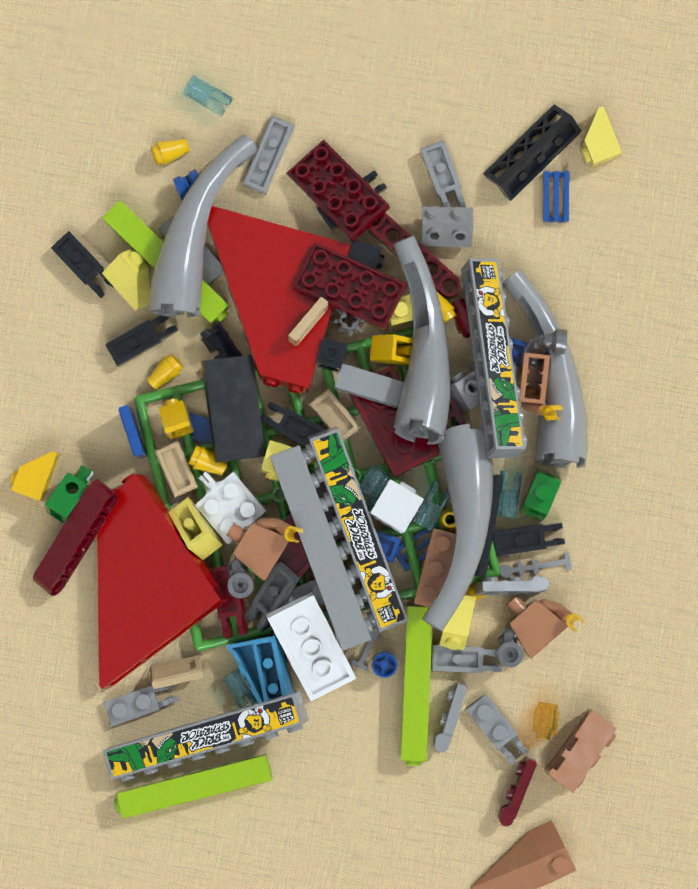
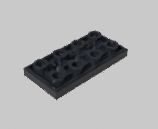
M252 355L201 361L215 463L264 457L266 452Z

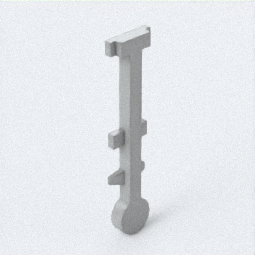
M567 552L564 553L563 560L538 564L537 559H531L532 565L523 566L521 561H518V567L511 568L509 565H503L500 567V575L508 578L512 573L519 572L520 577H523L524 571L533 570L534 574H539V568L564 564L566 565V570H572L570 555Z
M376 626L373 630L374 632L369 633L371 640L368 641L359 662L355 660L351 662L352 665L364 671L368 670V666L364 665V661L374 640L380 641L382 637L377 634L379 630Z

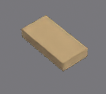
M320 297L288 335V341L294 346L299 345L328 310V302L324 298Z
M329 388L309 404L328 429L333 427L339 428L343 442L361 429Z
M179 441L155 450L175 498L199 488Z
M200 655L150 667L153 689L203 678Z

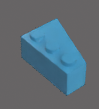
M276 634L226 645L239 665L240 672L247 679L258 703L294 692L287 656Z

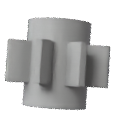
M337 310L338 315L341 317L334 320V324H340L339 334L346 331L349 338H351L353 331L362 332L358 325L359 323H364V321L352 316V319L357 322H354L352 327H347V323H342V321L346 320L348 314Z

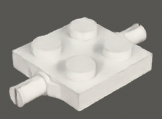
M207 471L199 477L209 490L195 504V507L227 544L232 541L226 535L233 523L247 530L253 521H257L267 511L235 472H232L223 481L217 483Z

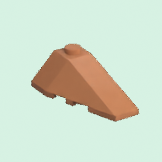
M552 820L528 831L471 889H537L577 870Z

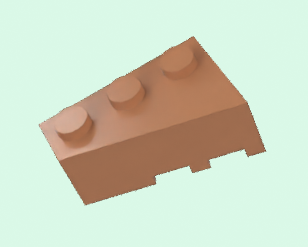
M433 528L414 600L415 604L429 607L433 599H437L448 577L457 534Z
M589 709L544 771L574 793L586 778L585 775L589 769L593 768L601 758L599 754L604 747H609L614 741L616 728Z

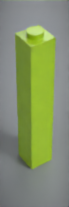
M119 200L102 217L103 220L155 269L163 241ZM202 280L200 314L212 326L218 321L222 323L229 315L227 310L230 307Z
M407 606L406 614L408 622H406L400 759L401 761H406L408 766H421V762H427L432 626L422 620L429 608L423 606Z
M267 753L119 791L116 793L117 798L114 799L116 813H121L122 819L272 781L273 776Z

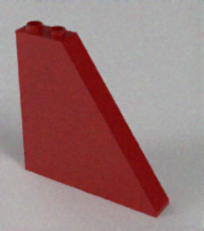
M212 206L207 226L259 379L264 380L263 383L270 387L277 388L278 385L288 387V391L295 394L309 393L317 366V357L322 340L326 335L333 307L328 305L326 313L299 345L294 346L288 341V335L318 300L294 290L293 285L314 243L346 257L349 254L350 244Z
M130 474L122 480L123 485L117 489H112L118 494L119 498L97 534L99 686L101 689L112 688L229 600L203 560L188 549L168 513V508L147 477L140 474Z

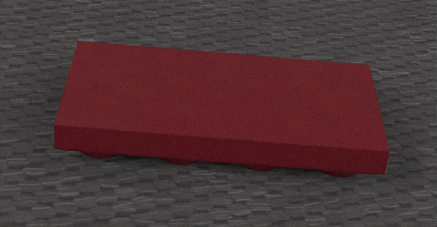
M324 139L287 172V175L352 241L356 240L390 209L389 204Z
M314 243L293 285L294 290L316 300L322 297L328 302L329 306L386 331L407 287V284L317 243Z

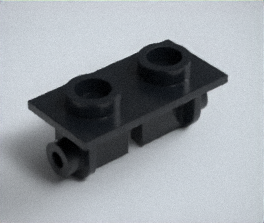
M219 321L210 329L200 333L202 336L201 341L209 352H219L214 359L242 356V353L237 349Z

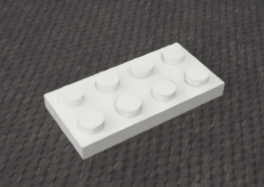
M313 592L266 615L310 701L356 679Z

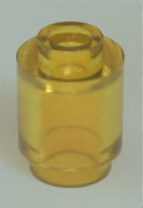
M538 701V707H535L531 729V732H536V738L551 740V735H557L560 716L558 711L559 705Z

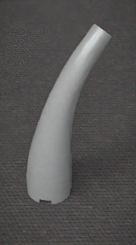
M241 135L218 154L198 176L183 198L169 226L155 265L148 312L169 317L184 315V312H187V318L200 316L204 244L210 210L226 178L236 167L242 166L257 151L255 143L247 135Z
M413 235L393 244L408 283L414 326L408 370L402 387L393 428H396L395 433L408 441L415 442L416 437L428 439L427 444H438L444 439L450 404L448 347L437 291L428 265Z
M521 269L503 282L514 300H518L525 310L537 337L545 336L546 334L553 333L556 329H561L549 306ZM567 343L564 355L554 354L550 348H546L545 355H550L545 404L561 405L563 410H556V414L561 420L548 421L544 418V415L539 416L535 462L542 461V465L557 468H567V465L577 463V468H583L586 466L588 448L586 412L579 376Z
M469 424L445 430L446 436L443 441L438 443L451 499L457 537L448 577L437 599H433L422 620L441 632L457 610L470 586L483 553L490 522L493 497V459L487 458L483 425L481 424L479 429H470Z

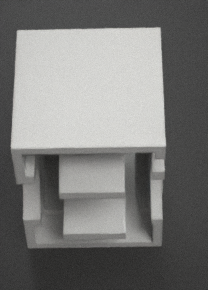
M390 479L369 514L399 533H404L424 499L416 495V490L404 482L397 484Z

